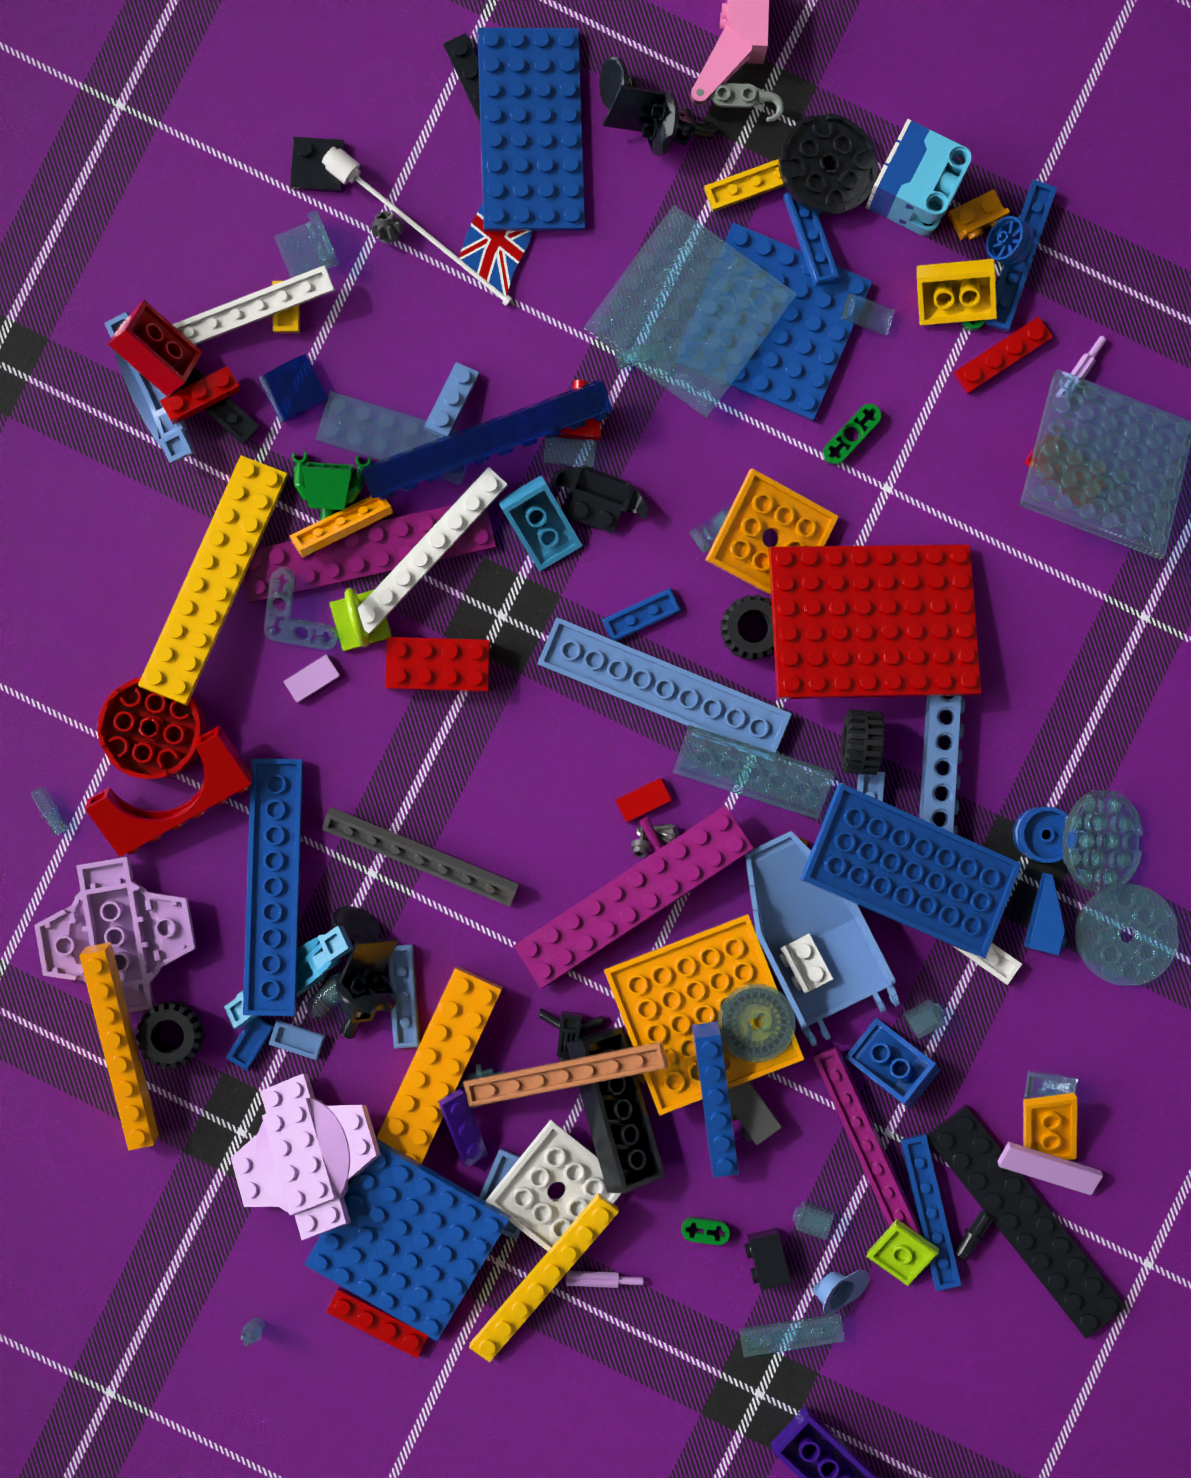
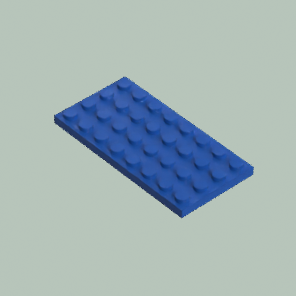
M478 28L483 231H584L578 28Z
M839 783L800 880L979 958L986 959L1022 863Z

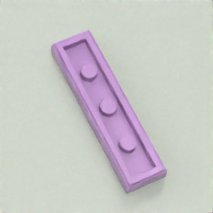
M1011 1142L1007 1143L997 1161L1001 1168L1088 1195H1092L1103 1177L1101 1170Z

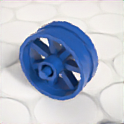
M1003 217L995 223L988 234L986 241L987 254L1003 265L1009 267L1018 265L1030 254L1034 245L1035 235L1033 228L1017 217Z

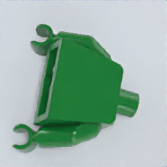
M305 451L304 458L300 461L297 460L296 452L292 454V459L296 463L294 467V486L302 499L308 502L310 508L321 509L320 520L335 514L336 510H344L347 504L355 501L363 489L366 470L371 466L370 457H368L366 464L362 465L359 463L360 454L356 456V469L355 465L309 462V456Z

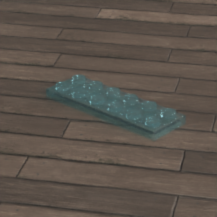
M330 391L316 435V441L461 485L476 436L453 429L448 440L425 431L426 420Z
M688 725L673 770L675 774L815 819L819 818L835 775L834 771Z

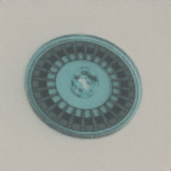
M748 984L737 988L726 997L718 1013L717 1022L723 1044L733 1055L750 1062H764L777 1057L788 1047L795 1032V1015L790 1002L777 989L764 984ZM760 1016L763 1026L761 1028L756 1027L755 1030L752 1029L750 1019H756Z

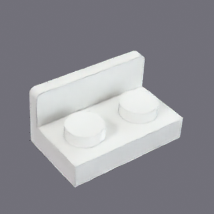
M810 933L781 947L783 953L780 954V958L786 968L791 967L795 975L792 977V981L798 991L803 990L804 994L834 979Z

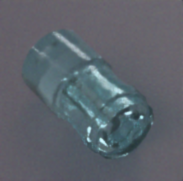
M336 972L332 975L329 981L305 1003L311 1011L309 1015L312 1018L316 1016L324 1021L342 1000L335 989L339 973Z

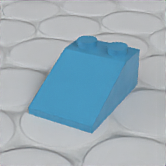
M541 475L498 500L501 509L539 572L583 546Z

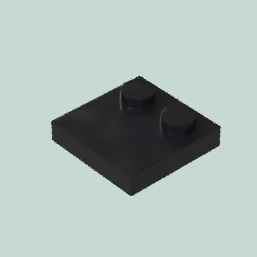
M293 137L291 190L342 193V182L325 169L326 166L322 163V160L333 146L344 151V140Z

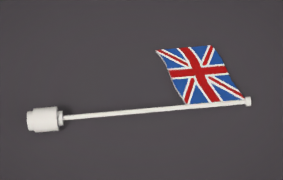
M333 146L326 153L322 163L326 166L325 169L343 184L348 182L352 184L357 181L501 298L505 306L508 305L512 299L507 293L513 273L529 244L532 231H483L482 201L466 233L458 258L359 177L361 173L359 170L360 164L345 151Z

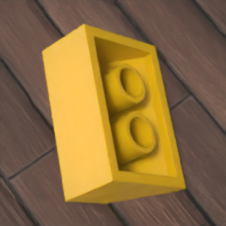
M994 259L917 266L920 325L997 319Z

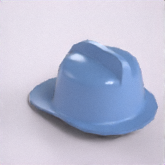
M858 1270L846 1276L838 1272H830L813 1287V1293L823 1304L824 1314L827 1316L833 1315L840 1308L858 1298L869 1283V1273L865 1270Z

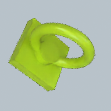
M348 588L345 591V598L329 602L343 652L359 647H368L370 644L387 640V637H392L387 616L370 635L364 630L358 607L374 590L357 594L353 588Z

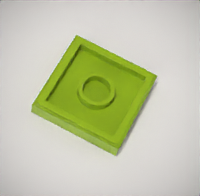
M896 1219L868 1250L866 1257L909 1286L937 1256L939 1248Z

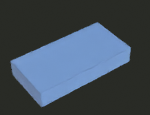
M277 1019L268 1045L318 1060L326 1035Z

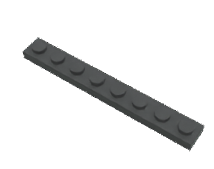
M330 807L326 814L322 828L326 832L510 907L519 884L509 879L495 875L333 807Z

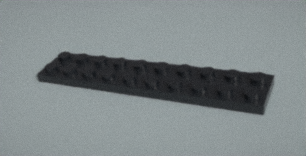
M963 1105L926 1135L927 1140L981 1208L994 1218L993 1223L1086 1339L1126 1308L1021 1174L999 1167L997 1161L1002 1154V1150L966 1105Z

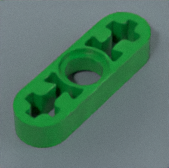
M863 405L829 441L822 453L823 459L827 464H840L877 425L881 418V412L876 405ZM863 411L867 413L872 411L874 413L872 418L875 421L868 420L862 428L858 423L865 417ZM846 429H856L859 434L858 439L853 442L848 441L845 438ZM842 442L845 446L838 453L840 458H830L831 452L829 448L834 450Z

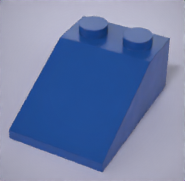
M877 1018L874 1019L845 1056L849 1062L909 1110L941 1071L936 1063Z

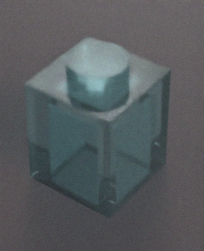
M930 999L903 1013L914 1036L918 1039L945 1025L942 1018L946 1015L939 1003L934 1004Z
M802 1201L801 1207H796L792 1221L795 1222L794 1225L798 1231L826 1240L834 1214L831 1210Z

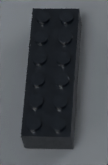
M624 1027L607 1028L566 1043L570 1059L630 1048ZM637 1074L578 1086L607 1193H626L664 1177V1170Z

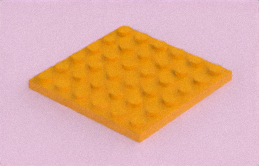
M748 914L604 969L633 1047L663 1041L668 1068L643 1073L659 1116L702 1099L692 1025L718 1022L719 1030L721 1029L720 1033L722 1034L721 1040L728 1089L804 1060L792 1026L785 1043L777 1051L764 1057L742 1055L735 1051L724 1037L721 1025L723 1010L728 1001L738 992L749 988H764L780 997ZM750 998L747 999L750 1005L746 1006V1002L743 1001L742 1004L745 1008L742 1009L739 1004L737 1008L741 1012L739 1013L736 1009L734 1011L735 1014H739L738 1019L737 1016L732 1015V1019H736L737 1024L732 1021L731 1024L737 1025L739 1029L735 1036L737 1037L741 1033L742 1036L738 1040L741 1042L743 1037H745L746 1039L743 1044L747 1045L748 1040H750V1047H753V1042L751 1041H756L755 1047H759L757 1041L765 1040L767 1044L771 1043L766 1038L772 1032L778 1035L779 1032L775 1031L774 1027L780 1030V1026H775V1018L780 1017V1015H773L778 1010L775 1008L771 1012L766 1007L769 1001L766 1000L764 1005H762V998L759 1000L761 1004H751ZM753 998L754 1003H757V998ZM737 1027L732 1028L733 1031L738 1030ZM764 1041L761 1042V1047L765 1046Z

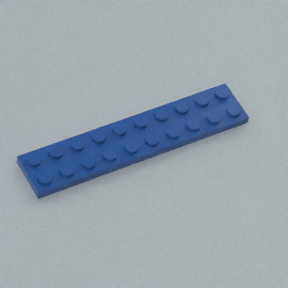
M251 759V773L253 776L250 785L243 1015L296 1016L303 760Z

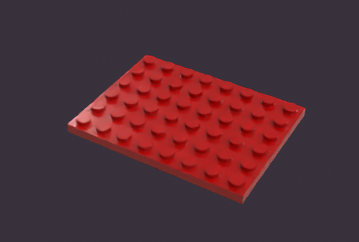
M970 545L770 547L768 549L777 699L979 696L981 694Z

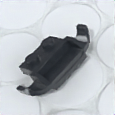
M585 465L568 467L553 473L550 485L566 487L569 489V492L573 493L566 514L568 518L613 534L621 511L627 512L629 510L638 514L643 519L647 516L649 510L647 500L629 481Z

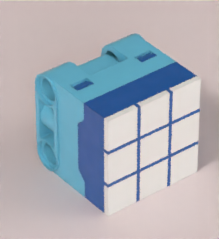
M907 119L873 186L865 208L921 236H930L936 230L942 216L945 215L963 180V176L971 162V152L967 147ZM955 157H960L963 160L964 164L962 165V162ZM922 222H924V223H926V224H932V223H933V225H932V226H925Z

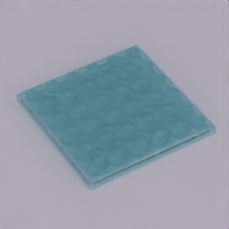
M673 205L585 324L584 330L707 418L797 294L684 211Z
M1057 369L1053 373L1019 506L1152 557L1162 559L1166 555L1191 446V421Z

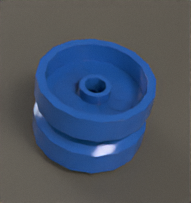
M1033 807L1024 811L1016 819L1013 827V841L1017 850L1025 858L1035 862L1054 863L1065 858L1072 851L1076 841V828L1072 819L1060 809L1054 807ZM1044 830L1047 831V833L1045 834L1046 839H1043L1042 832Z

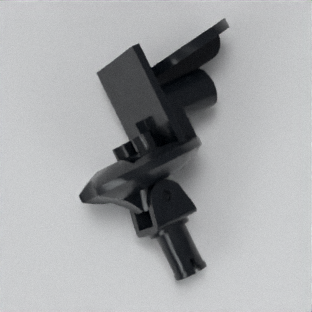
M611 56L606 59L602 66L599 80L602 102L606 108H609L603 126L642 132V137L648 138L649 148L656 156L665 155L670 148L671 142L686 145L693 136L707 139L714 137V123L695 121L690 109H678L677 99L673 92L643 89L639 78H628L626 64L621 58Z
M343 906L334 912L332 926L333 928L336 926L344 927L353 945V949L345 954L348 957V961L343 972L336 979L335 989L339 997L344 1001L340 1007L347 1016L340 1029V1034L347 1039H353L362 1022L373 1020L375 1012L378 1010L390 1012L397 1003V995L393 987L387 983L388 978L383 976V973L398 940L397 938L378 940L380 928L376 920L369 913L355 906Z

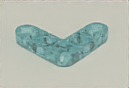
M286 567L276 569L271 575L264 625L266 636L270 640L323 650L333 648L339 639L337 629L334 626L291 618L295 575ZM284 574L285 579L289 580V582L284 584L283 592H274V590L278 591L281 584L280 580L276 578ZM275 598H282L286 602V609L277 610L273 606V600ZM281 617L278 626L283 630L276 634L275 629L271 627L276 623V618ZM299 626L305 627L308 631V637L305 639L298 638L295 634V629ZM314 629L317 630L315 635H323L325 632H329V637L333 638L328 643L324 642L325 639L316 636L314 641L311 640L314 635Z

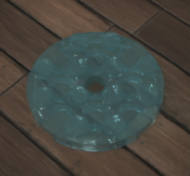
M1091 791L1075 803L1065 819L1063 860L1073 879L1088 891L1111 893L1119 890L1129 882L1139 865L1142 851L1138 850L1139 835H1143L1139 815L1129 799L1116 791Z
M1134 884L1112 885L1095 893L1082 907L1075 926L1077 951L1086 967L1102 980L1120 986L1142 985L1160 976L1173 961L1179 944L1178 923L1169 904L1151 889ZM1130 928L1132 930L1133 937L1130 941H1122V929Z

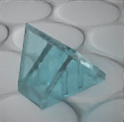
M1042 1070L1028 1071L1024 1098L1031 1099L1073 1092L1076 1094L1078 1079Z

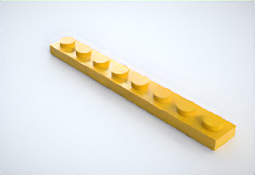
M598 1193L470 1342V1349L490 1362L618 1214V1207Z

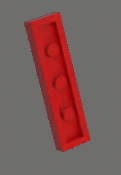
M1038 316L956 370L953 374L966 394H968L1049 341L1053 336Z
M339 1287L326 1313L415 1358H418L428 1338V1335Z

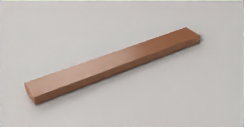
M663 1041L470 1079L463 1083L468 1105L473 1107L667 1069L668 1063Z

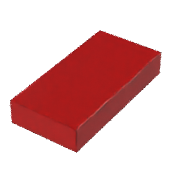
M659 778L615 801L627 823L672 800L662 779Z

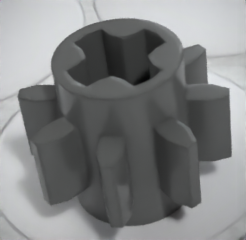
M391 211L380 212L375 216V220H372L371 230L373 237L379 236V240L382 243L395 242L398 240L399 235L402 234L403 224L401 217L395 218V214Z

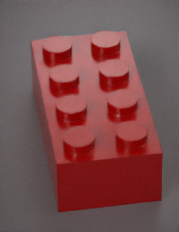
M387 637L385 688L388 690L489 692L490 640Z

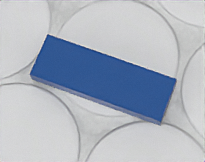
M671 588L602 619V622L610 639L618 641L681 612V609Z

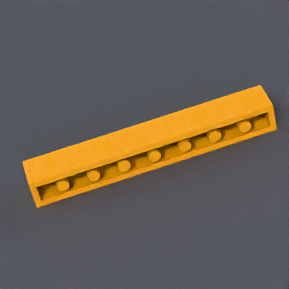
M107 942L85 947L79 957L128 1151L154 1146L159 1133L112 943Z

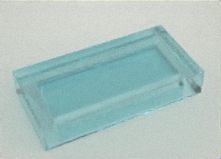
M848 294L841 319L882 335H888L895 310L855 294Z
M546 437L543 462L568 466L585 465L594 468L596 442Z

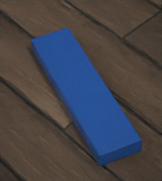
M785 193L783 199L814 287L838 282L840 276L818 214L807 210L797 203L789 193Z

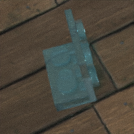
M317 210L308 213L309 222L274 236L290 278L324 265L327 266V269L340 265Z

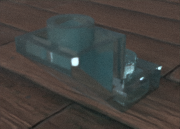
M732 504L689 532L703 553L711 549Z

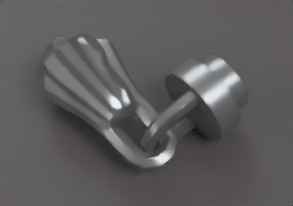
M673 824L653 826L660 840L667 844L679 836L678 828ZM639 826L636 833L640 838L631 842V851L635 857L645 858L651 852L652 845L649 841L645 840L648 837L642 826Z

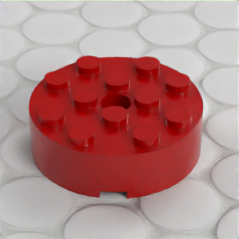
M141 677L132 679L116 688L107 697L100 710L97 724L100 746L112 765L129 776L140 779H164L175 776L187 769L199 755L195 748L197 738L206 733L203 710L193 694L186 706L140 688L138 684ZM150 721H153L157 728L153 735H149L146 729Z

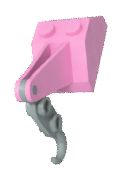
M727 0V3H722L720 29L724 30L691 90V101L695 105H703L710 100L718 107L752 108L764 102H772L776 105L777 110L773 116L767 117L766 121L773 122L782 116L784 102L776 93L764 91L752 84L726 83L746 62L748 64H764L768 47L769 0Z

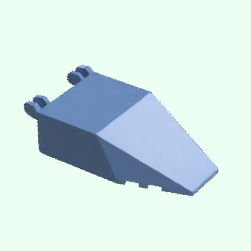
M790 831L755 848L746 854L745 858L757 938L800 1029L811 1046L814 1047L817 1045V1040L814 1034L811 1033L809 1025L817 1022L822 1036L828 1040L831 1037L822 1019L871 995L878 1009L883 1013L886 1011L885 1005L877 992L885 988L891 1003L895 1007L900 1005L893 985L896 983L895 978L858 905L800 880L811 850ZM810 933L834 979L804 994L803 990L798 991L792 981V977L795 975L791 967H785L780 954L783 953L781 947Z

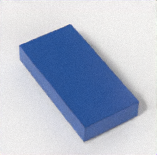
M257 1016L245 1025L226 1059L248 1071L272 1033L274 1025Z

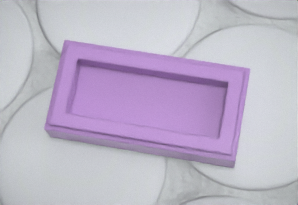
M324 655L283 682L296 703H299L339 678L340 674L328 655Z

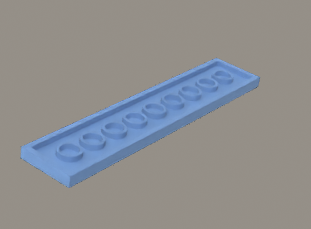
M558 617L555 619L537 665L773 761L792 714Z

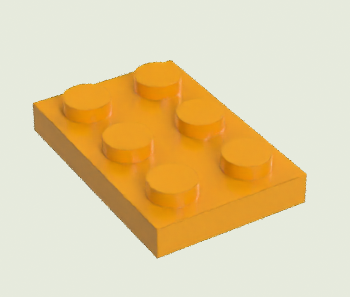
M1074 1092L1023 1100L1024 1147L1065 1160L1076 1159L1077 1097Z

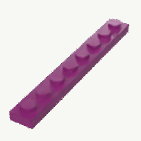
M836 1046L813 1056L814 1061L889 1227L898 1219L921 1236L920 1226L839 1047Z

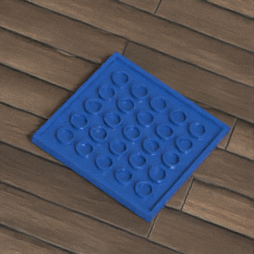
M732 223L674 363L813 422L872 281L836 266L840 276L838 282L814 287L802 251Z
M376 1138L381 1155L362 1172L354 1176L344 1196L351 1223L321 1234L304 1265L437 1341L511 1216Z

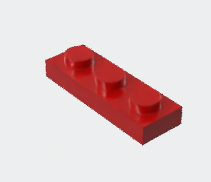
M226 366L159 401L174 425L241 391L229 367Z

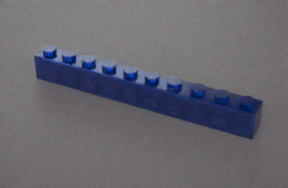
M599 379L363 466L361 471L372 499L379 497L380 500L392 497L394 495L393 491L403 488L405 492L418 487L417 482L427 480L430 483L442 478L441 474L447 471H451V474L466 469V464L472 462L475 465L485 463L490 460L489 456L498 453L499 456L507 455L514 451L512 447L521 444L523 448L536 444L537 438L546 435L547 439L560 435L561 429L570 427L571 430L586 425L585 421L594 418L595 421L610 416L609 412L613 411L603 380Z

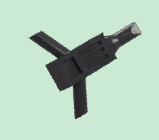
M540 1008L539 1018L559 1029L556 1057H559V1062L570 1060L566 1043L579 1039L580 1032L602 1026L603 1016L581 1022L582 1013L562 1011L560 1020Z

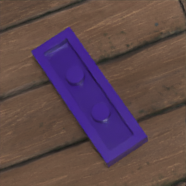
M458 1089L438 1101L462 1164L469 1167L487 1156L488 1152L468 1105L465 1093Z

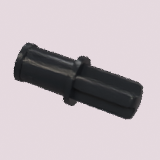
M980 1211L970 1228L965 1229L966 1234L954 1252L968 1261L969 1256L978 1243L983 1242L982 1237L994 1218L987 1212Z

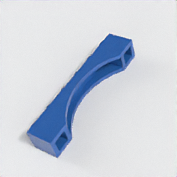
M718 1022L692 1025L713 1178L737 1175L739 1171Z

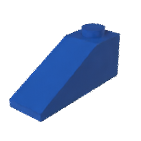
M1042 873L1024 946L1059 956V952L1064 950L1066 944L1064 924L1053 875Z

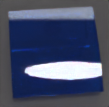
M306 354L274 368L258 379L281 424L299 417L306 410L328 401V397Z

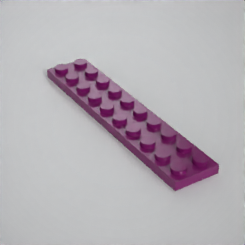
M453 505L374 522L303 558L292 541L258 548L244 576L248 602H259L392 572ZM487 508L438 561L496 548Z
M725 805L515 944L514 947L539 988L543 989L755 848Z

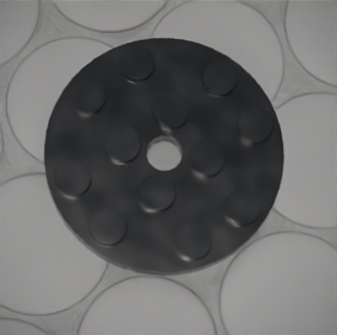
M830 113L818 116L811 115L798 122L786 135L779 152L780 176L791 197L807 210L828 216L850 212L869 196L877 179L878 165H876L873 153L875 151L874 146L867 134L853 121ZM823 159L831 160L834 169L825 170Z

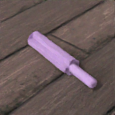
M1100 336L1089 353H1085L1057 394H1055L1057 400L1064 404L1068 403L1096 362L1094 358L1106 342V337Z
M568 1271L565 1277L566 1286L618 1288V1284H644L643 1277L619 1276V1273Z

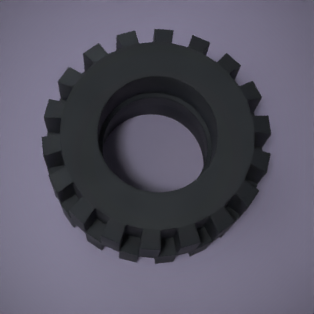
M747 595L734 601L725 611L720 625L721 638H723L726 648L728 647L733 655H737L744 660L763 659L774 652L771 599L767 597L762 598L761 595ZM748 613L759 614L765 619L768 626L765 638L756 643L747 642L738 632L740 619Z
M849 709L844 718L841 737V767L843 772L877 775L881 767L884 749L883 716L878 711Z
M170 1001L153 1007L148 1013L143 1015L141 1018L142 1022L137 1026L139 1033L136 1034V1040L140 1041L137 1047L139 1051H144L145 1054L142 1056L145 1060L149 1058L152 1060L150 1064L154 1066L159 1064L161 1065L160 1068L166 1069L183 1065L197 1055V1052L203 1047L202 1041L206 1037V1034H203V1030L206 1028L205 1023L201 1024L200 1019H202V1016L200 1014L196 1015L194 1007H187V1003L184 1002L176 1003V1001ZM165 1020L175 1021L184 1032L183 1044L177 1049L166 1047L159 1039V1026Z

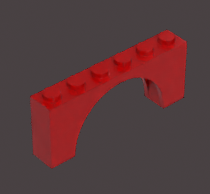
M220 726L197 738L195 748L203 763L204 780L198 792L183 805L163 811L145 810L125 802L110 787L88 799L85 807L86 812L119 857L127 853L128 855L134 854L141 848V845L148 841L150 843L157 841L164 832L170 829L172 831L177 830L191 817L194 819L198 818L209 807L213 805L220 806L228 800L229 796L235 793L241 794L249 789L253 774Z

